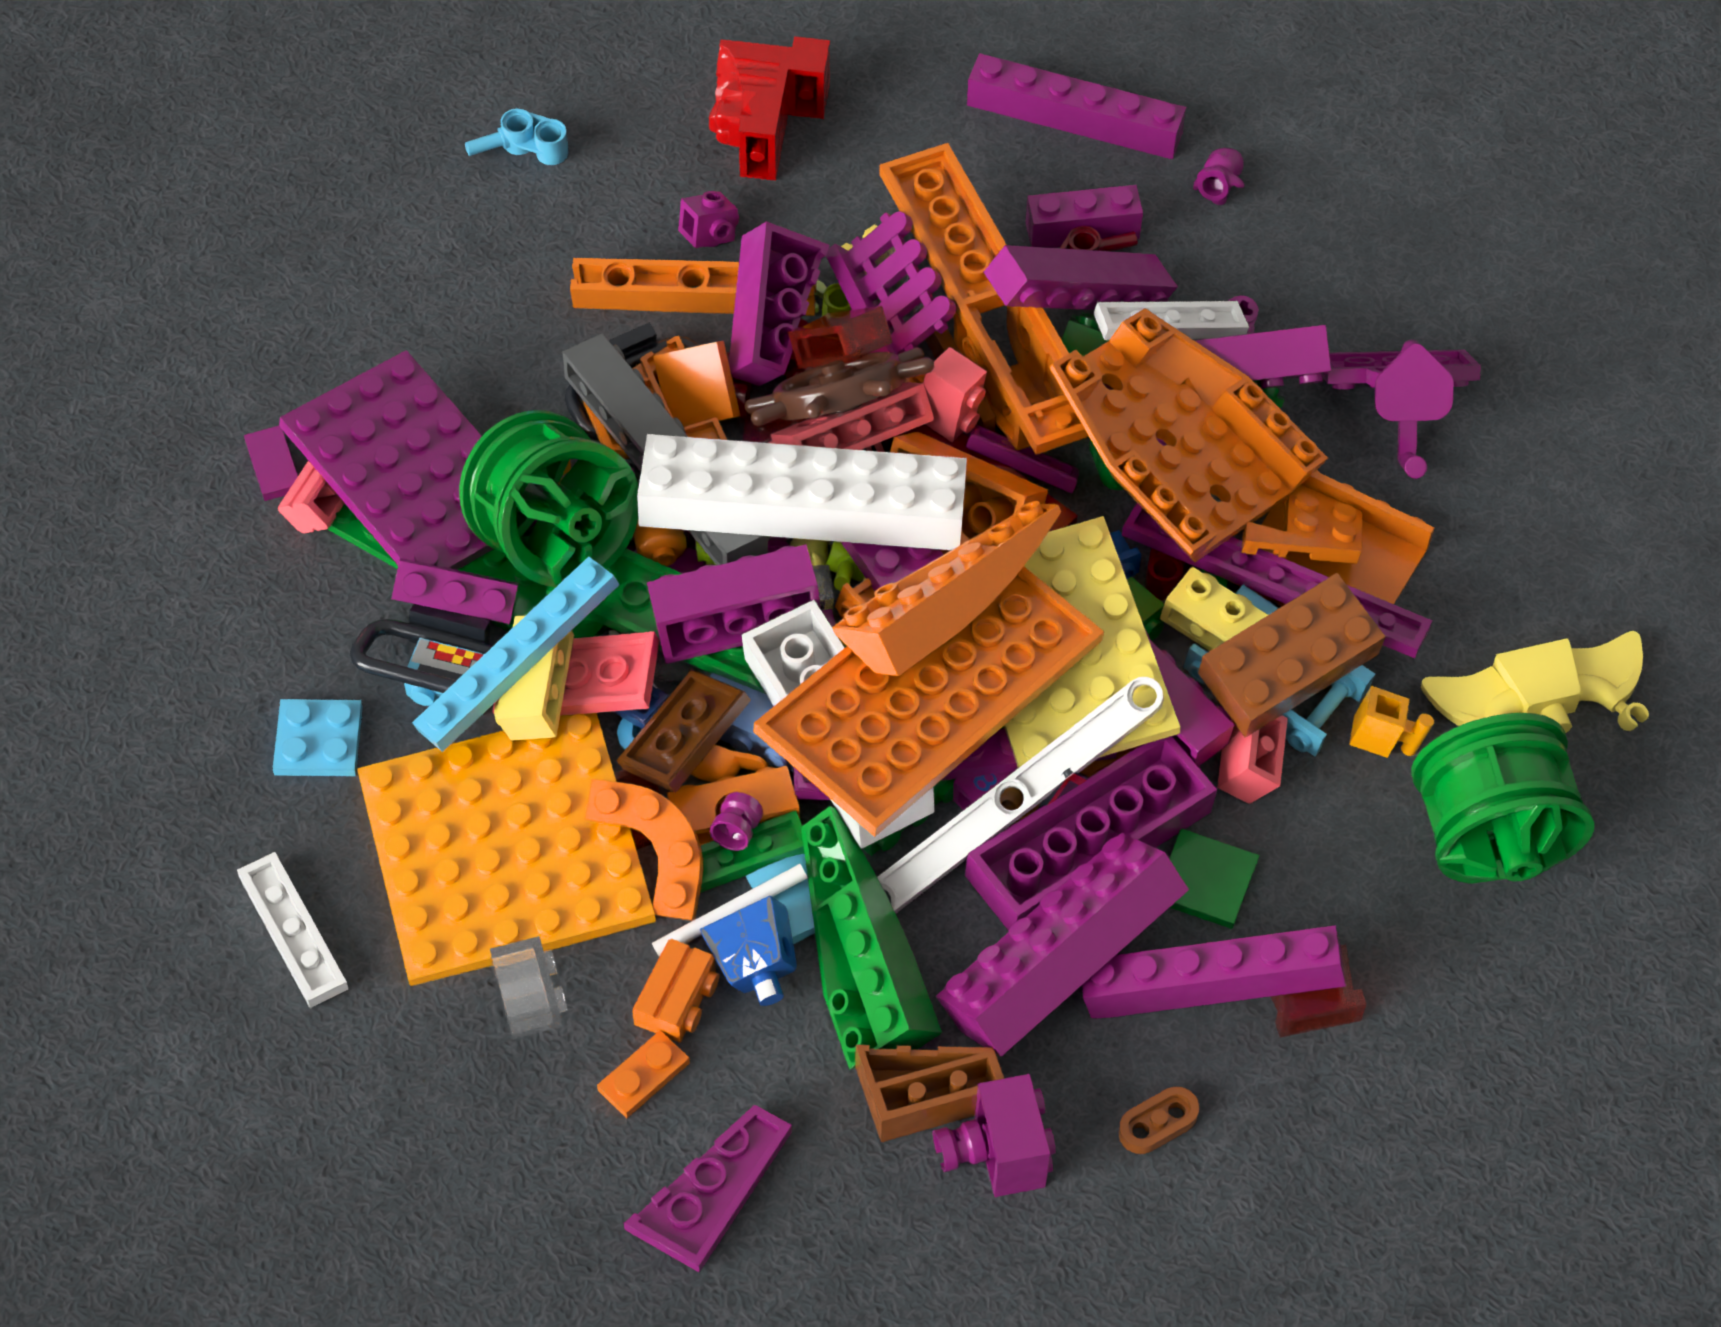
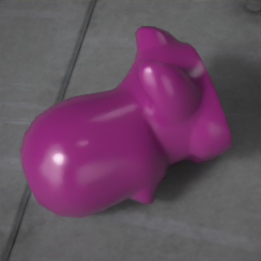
M1219 148L1211 152L1204 168L1199 171L1195 179L1193 189L1199 190L1204 198L1211 200L1214 204L1224 205L1232 186L1244 188L1245 186L1244 182L1239 178L1244 167L1242 155L1233 148Z

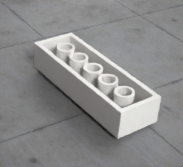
M815 600L742 634L745 660L773 706L844 649V646L835 635ZM932 787L874 837L831 800L861 849L935 812Z

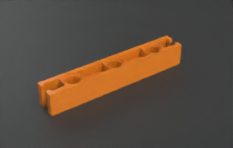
M573 258L574 279H571L570 284L573 308L734 314L739 262ZM817 283L811 287L807 299L809 306L805 314L806 316H815Z

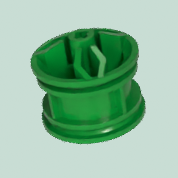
M524 411L509 416L495 424L477 441L465 462L459 486L460 506L469 528L485 544L505 553L508 560L520 573L542 585L557 587L588 557H591L607 570L628 546L639 519L637 497L639 486L635 474L626 460L611 448L591 441L586 432L569 418L552 411ZM578 459L565 477L562 478L569 460ZM536 519L537 522L531 535L522 536Z
M1509 713L1489 716L1467 722L1442 734L1424 747L1417 755L1412 764L1411 776L1416 789L1421 793L1426 805L1437 846L1435 858L1439 870L1446 877L1471 884L1502 879L1510 881L1528 880L1569 859L1590 840L1594 832L1593 817L1588 807L1584 805L1578 791L1567 753L1568 740L1562 725L1547 716L1533 713Z

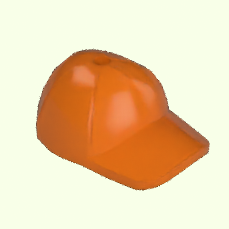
M714 745L691 775L697 779L715 782L721 777L736 776L740 769L758 771L769 766L759 756L732 751Z

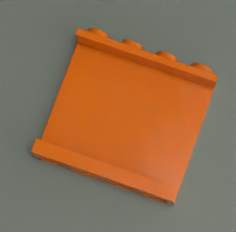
M1316 470L1302 485L1362 511V552L1358 563L1310 560V553L1288 551L1286 558H1282L1327 577L1338 573L1346 585L1395 604L1427 552L1435 527L1426 524L1418 517L1409 516L1392 508L1382 500L1371 498L1355 490L1351 485L1340 483ZM1280 503L1270 510L1261 525L1283 531L1285 505ZM1262 549L1274 554L1273 550L1271 549ZM1255 592L1261 597L1281 607L1285 605L1284 603H1281L1277 600H1274L1258 592Z

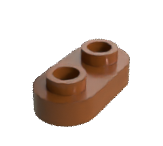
M1170 1087L1128 1110L1120 1121L1118 1131L1120 1142L1130 1152L1146 1154L1189 1131L1195 1125L1198 1118L1199 1102L1196 1096L1186 1088ZM1171 1108H1179L1183 1111L1184 1115L1180 1118H1174L1168 1111ZM1136 1128H1143L1147 1131L1148 1136L1137 1138L1132 1131Z

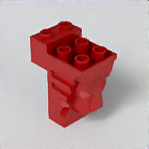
M794 36L793 46L786 47L721 39L716 70V103L709 115V130L716 133V139L721 144L739 148L740 177L776 181L788 115L824 119L830 88V40Z

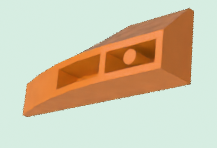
M1039 501L1026 503L1017 510L1016 514L895 583H889L878 588L874 592V598L865 604L854 606L844 613L845 618L832 627L835 635L874 673L900 676L958 634L997 598L1040 546L1061 513L1059 505L1041 504Z

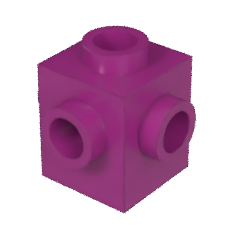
M707 191L703 195L681 198L678 231L695 248L716 247L721 243L734 241L736 226L739 223L738 209L721 192Z

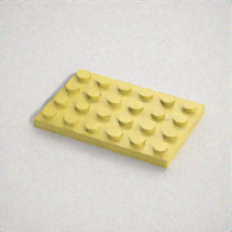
M1104 516L1048 532L1024 567L1104 631L1103 640L1004 725L1018 768L1138 677H1149L1159 683L1164 696L1162 707L1155 715L1100 757L1180 734L1177 716ZM1147 685L1138 687L1133 693L1134 704L1141 708L1152 706L1157 698L1156 691Z

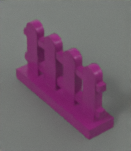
M900 211L892 215L887 212L880 217L882 223L863 239L859 236L851 241L853 247L849 251L834 244L828 249L826 258L873 353L892 352L898 355L917 348L921 342L935 331L942 334L949 327L946 322L954 316L956 311V305L951 299L945 296L933 298L932 293L941 284V275L929 267L919 270L918 265L926 258L927 248L923 243L915 239L905 243L903 238L911 231L913 221L910 216ZM894 246L896 251L876 266L874 261ZM908 274L910 279L890 294L888 289ZM922 302L924 308L905 323L903 317Z

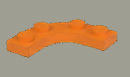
M592 779L585 820L588 822L629 827L640 831L654 846L658 855V877L653 900L655 916L688 921L695 920L703 877V856L696 831L686 816L673 802L651 789L633 784Z

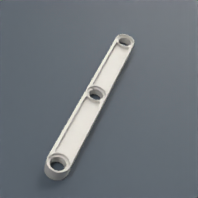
M1138 677L1132 680L877 877L883 889L887 890L891 896V905L895 914L964 862L970 851L1003 832L1046 799L1067 779L1064 774L1062 775L1066 769L1070 768L1073 771L1072 774L1081 772L1161 709L1164 701L1163 691L1159 683L1149 677ZM1147 685L1156 691L1157 698L1152 706L1141 708L1134 704L1133 693L1138 687ZM1010 787L1018 788L1024 794L1023 804L1016 810H1007L1001 805L1000 797L1004 790Z

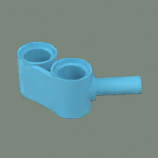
M518 108L504 113L501 118V127L497 128L498 132L465 142V148L469 156L503 146L509 153L515 155L534 152L539 161L547 165H557L564 162L569 153L566 126L561 121Z

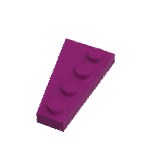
M757 1105L752 1106L714 1141V1146L699 1159L696 1157L684 1168V1173L668 1187L664 1186L651 1198L652 1202L640 1213H634L624 1222V1229L700 1273L792 1133V1125Z

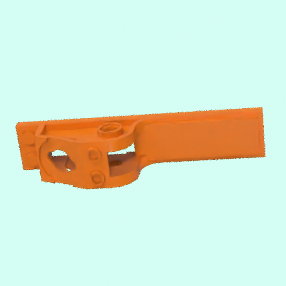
M949 143L880 164L879 175L899 211L911 217L913 221L911 229L913 236L926 246V259L933 270L941 275V286L947 298L954 301L956 305V311L953 316L954 342L964 357L987 371L983 386L986 390L985 397L996 415V425L1007 436L1008 441L1012 443L1016 450L1031 446L1035 455L1089 437L1050 370L1052 363L1066 356L1069 352L1045 310L1035 307L1007 306V330L1012 350L1018 364L1010 367L995 340L992 341L981 323V313L1005 306L984 274V271L1007 244Z

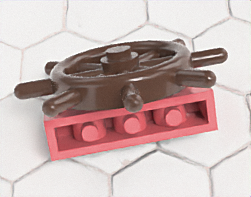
M913 348L898 355L892 352H874L836 360L809 369L783 381L774 389L773 394L748 400L745 404V410L752 414L751 421L757 426L779 418L784 420L810 418L770 434L773 444L862 450L934 420L924 383L905 382L906 378L932 372L934 362L930 358H924V352L920 348Z

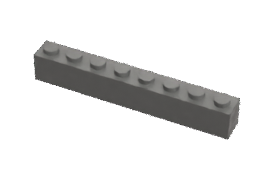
M603 333L563 351L565 379L640 471L642 470L647 434L688 437L681 421L676 417L672 418L665 409L661 397L657 393H651L646 387L641 373L637 369L632 370L625 361L619 346L612 345ZM688 530L716 565L734 562L748 555L759 556L768 553L770 536Z

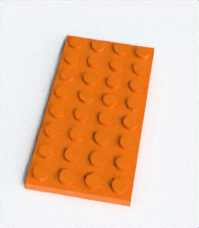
M1023 566L1010 584L982 613L958 634L900 676L874 673L846 646L755 721L753 732L869 833L876 837L1103 640L1104 631Z

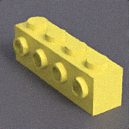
M1192 566L1167 597L1160 619L1211 651L1268 616V614L1255 607L1245 596L1235 594L1219 584L1212 575L1202 573Z

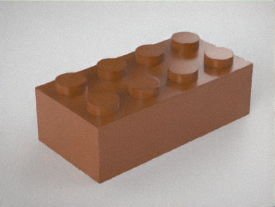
M1336 573L1203 655L1198 674L1246 738L1377 656L1386 636L1343 579Z

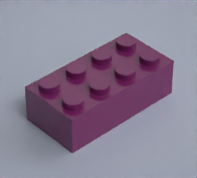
M806 544L797 547L785 546L776 552L759 556L748 555L734 562L717 566L706 565L696 571L679 575H664L657 580L647 582L666 664L743 646L742 634L812 600H815L821 610L818 584Z

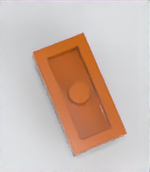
M660 1030L597 1084V1089L617 1110L628 1118L689 1065L690 1058Z

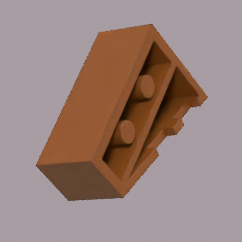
M856 1045L855 1068L881 1142L975 1116L978 1083L1004 1079L993 1048L938 1046V1050H911V1046H897V1049H869V1045Z

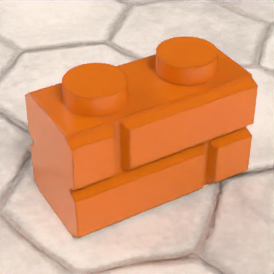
M668 940L632 1009L634 1025L654 1033L661 1030L669 1039L681 1043L686 1031L693 1033L701 1018L702 1009L698 1007L703 997H711L719 982L720 974L716 973L713 955L697 948L692 949L689 945L677 940Z

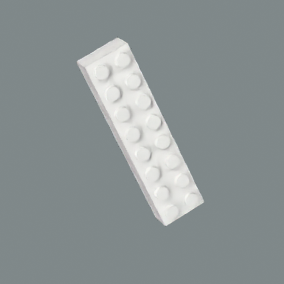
M647 434L637 495L639 526L953 550L960 546L967 458Z

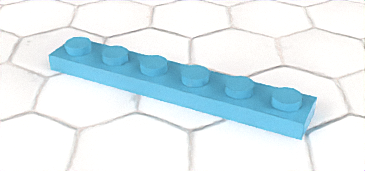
M591 557L585 559L412 722L416 729L443 752L619 586L615 576Z

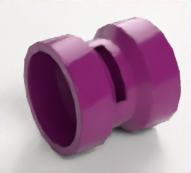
M733 792L728 794L722 803L721 814L715 817L710 827V834L720 846L729 850L739 851L744 850L748 846L753 835L752 829L758 826L764 811L761 804L752 796L741 792Z
M976 1119L961 1123L957 1129L951 1130L944 1127L933 1130L932 1135L936 1153L942 1152L944 1163H940L943 1172L958 1169L959 1165L964 1162L977 1164L987 1161L983 1134Z

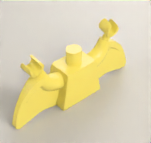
M1636 631L1627 632L1608 643L1593 648H1571L1570 642L1566 638L1496 654L1493 666L1473 675L1463 677H1425L1421 683V690L1440 713L1457 726L1494 715L1533 713L1554 719L1562 725L1565 733H1567L1572 728L1567 714L1576 711L1579 701L1597 702L1611 712L1617 711L1619 713L1618 724L1626 731L1634 730L1638 726L1630 714L1642 723L1649 717V712L1643 704L1632 703L1627 705L1625 703L1638 683L1643 664L1641 638Z

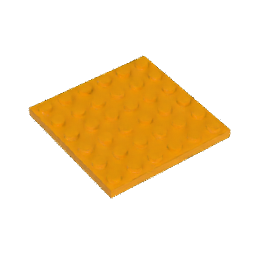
M597 713L560 716L556 737L510 740L503 730L453 743L443 752L438 748L357 768L410 986L513 961L656 922L630 828L585 820L592 779L616 782Z

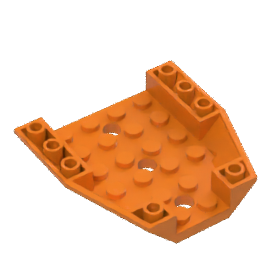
M1146 308L1124 320L1107 343L1085 356L1074 350L1050 366V370L1113 478L1194 562H1197L1242 531L1247 522H1255L1285 501L1328 459L1317 445L1247 375ZM1103 383L1108 384V385L1111 386L1113 389H1112V390L1107 389V388L1104 386ZM1156 438L1163 440L1167 445L1163 446ZM1211 494L1217 496L1221 502L1214 500Z

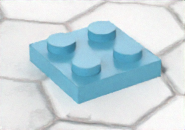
M280 699L273 761L274 775L356 776L363 708L362 701Z

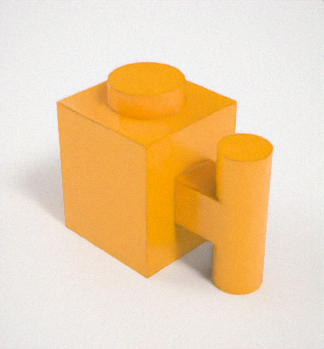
M1371 686L1354 715L1349 745L1388 758L1397 741L1403 742L1401 751L1407 756H1412L1416 754L1432 728L1434 719L1428 714H1421L1416 722L1408 720V698Z

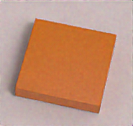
M723 340L653 356L661 392L673 418H678L683 427L715 417L720 421L740 416Z

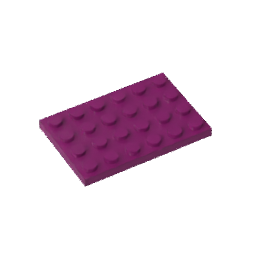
M407 350L280 417L279 427L397 565L400 558L459 570L493 550L469 528L462 514L459 498V486L463 467L471 450L482 436ZM536 519L533 521V523L530 525L528 529L535 526L537 522Z

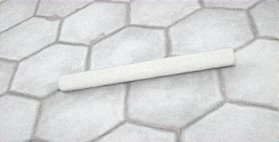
M798 864L652 942V945L660 957L668 940L674 939L686 944L702 935L701 928L768 896L774 897L806 880L808 877L801 864Z

